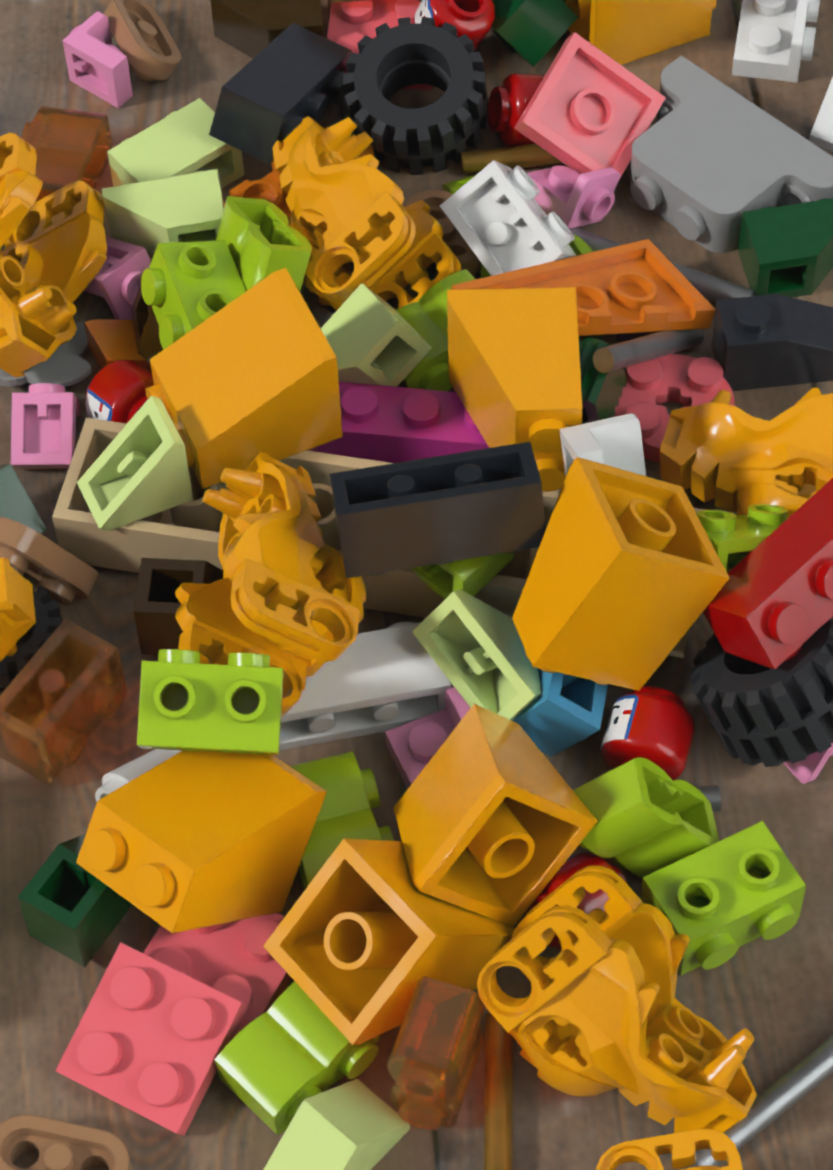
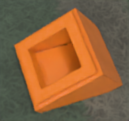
M93 319L84 322L89 349L101 369L117 360H134L151 370L150 363L138 354L133 320Z

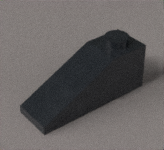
M779 294L717 300L712 350L714 359L723 367V377L731 386L732 391L833 381V307Z

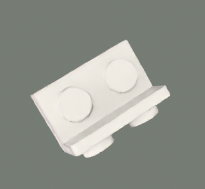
M743 0L732 75L797 83L800 61H812L816 28L805 26L806 22L817 23L820 0Z
M493 160L440 205L441 209L491 276L577 256L569 246V243L575 239L572 232L555 212L552 211L548 215L545 214L534 199L540 193V190L531 177L518 165L511 169Z

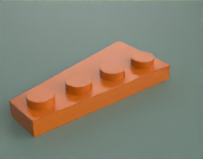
M649 239L452 285L451 290L576 287L579 336L710 329L716 309Z

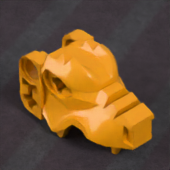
M307 116L282 142L277 140L272 150L275 168L281 173L279 175L281 189L288 194L285 200L291 211V215L288 217V226L305 236L312 247L303 283L310 292L318 295V302L323 306L330 305L338 310L359 285L363 283L385 302L392 298H398L399 309L407 304L418 302L436 283L453 273L461 271V264L458 258L441 239L443 236V225L429 214V205L420 200L403 207V191L389 177L377 170L379 161L372 154L359 157L373 142V139L366 132L351 136L357 125L350 117L324 129L314 119ZM348 262L354 263L353 273L349 269L350 264ZM435 263L439 274L431 281L426 269L429 265ZM410 284L411 288L418 293V296L413 298L404 290V287Z
M9 132L0 136V369L18 378L25 376V370L41 362H46L60 345L70 341L75 335L77 327L73 316L76 314V307L73 302L101 270L107 259V243L103 226L104 201L102 194L86 182L76 180L36 202L43 186V181L35 176L36 149L17 134ZM5 244L4 250L1 251L2 246Z
M812 388L794 406L770 421L753 417L740 408L729 405L732 394L726 390H720L711 402L671 411L665 436L660 447V477L668 483L682 486L684 490L691 488V494L703 502L715 498V507L731 512L737 511V515L748 514V506L770 504L788 509L787 517H790L833 478V393L821 394L819 388Z
M260 452L246 470L227 467L223 470L220 481L226 483V487L229 489L206 490L202 502L224 513L220 523L218 539V558L223 568V579L211 584L182 583L175 591L176 598L182 604L177 609L175 618L183 630L179 638L178 649L201 652L200 664H210L209 658H211V664L228 665L229 653L270 655V667L283 668L282 718L299 701L301 693L305 689L306 677L313 676L325 662L335 661L356 640L358 624L364 618L363 603L366 601V588L362 576L346 578L342 553L328 546L323 541V532L317 524L321 519L317 504L312 500L316 494L309 472L301 465L294 469L270 457L269 454Z
M587 866L577 871L524 916L513 930L511 940L499 949L480 971L477 981L479 998L486 1009L520 1045L522 1050L519 1054L538 1069L537 1077L553 1089L570 1096L593 1097L619 1088V1092L635 1107L649 1101L647 1117L663 1125H666L674 1118V1133L695 1129H714L724 1133L748 1115L757 1096L742 1063L747 1051L754 1042L753 1034L747 1028H744L727 1040L709 1021L695 1015L675 998L678 967L689 945L690 938L685 934L675 935L672 923L657 907L642 903L643 901L628 884L609 868ZM602 889L609 897L603 907L605 912L597 907L586 914L577 908L586 895L585 890L594 893ZM556 934L561 942V952L554 958L539 956ZM502 966L519 968L531 983V994L525 998L508 996L497 983V969Z

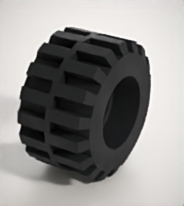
M410 17L398 19L399 26L389 28L387 23H384L375 28L376 37L374 39L365 35L357 43L359 54H350L346 62L348 73L343 74V88L348 116L357 125L353 131L355 135L366 132L373 139L370 145L373 146L374 157L379 162L385 158L387 170L399 173L402 165L410 167L411 175H423V166L433 165L436 173L447 169L446 161L451 158L456 163H459L461 161V153L466 152V145L475 148L481 140L480 129L486 128L488 98L483 60L480 52H474L473 41L466 34L457 38L455 26L445 22L439 28L435 26L434 18L422 17L420 24H411ZM415 84L431 85L445 92L437 101L421 108H403L389 102V99L397 91Z
M833 618L829 619L805 641L800 651L793 658L783 662L776 669L725 652L715 633L705 642L706 647L700 650L693 660L695 667L690 671V681L695 695L730 756L734 759L740 758L747 765L755 766L763 762L765 767L779 766L785 761L795 763L805 760L810 754L817 751L821 753L832 747Z

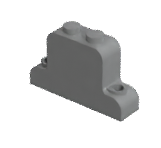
M682 55L663 69L659 93L665 96L666 99L656 114L658 122L637 137L632 144L629 189L638 205L646 210L653 211L670 223L686 239L695 241L711 252L727 253L738 248L742 212L833 198V156Z

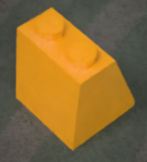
M566 0L565 4L578 16V19L569 27L565 34L569 37L576 32L617 63L623 65L710 35L712 10L716 8V0Z
M286 268L271 273L150 359L154 385L146 388L147 399L150 396L161 398L185 444L188 467L192 468L202 489L221 483L220 476L226 467L246 470L260 452L267 453L270 457L280 461L343 437L337 357Z
M576 287L447 290L449 382L489 448L530 442L542 482V491L550 492L561 489L566 476L560 429L582 424Z
M576 457L569 467L512 620L532 667L539 668L548 673L558 672L589 679L601 685L611 684L640 691L730 578L682 486Z
M473 704L393 807L412 882L418 891L514 927L598 822L518 723L476 704Z
M181 751L97 801L76 863L171 933L279 913L283 911L327 791L274 755Z
M343 838L263 947L352 1045H359L477 989L480 971L491 957L511 940L515 928L419 892L412 882L402 841Z

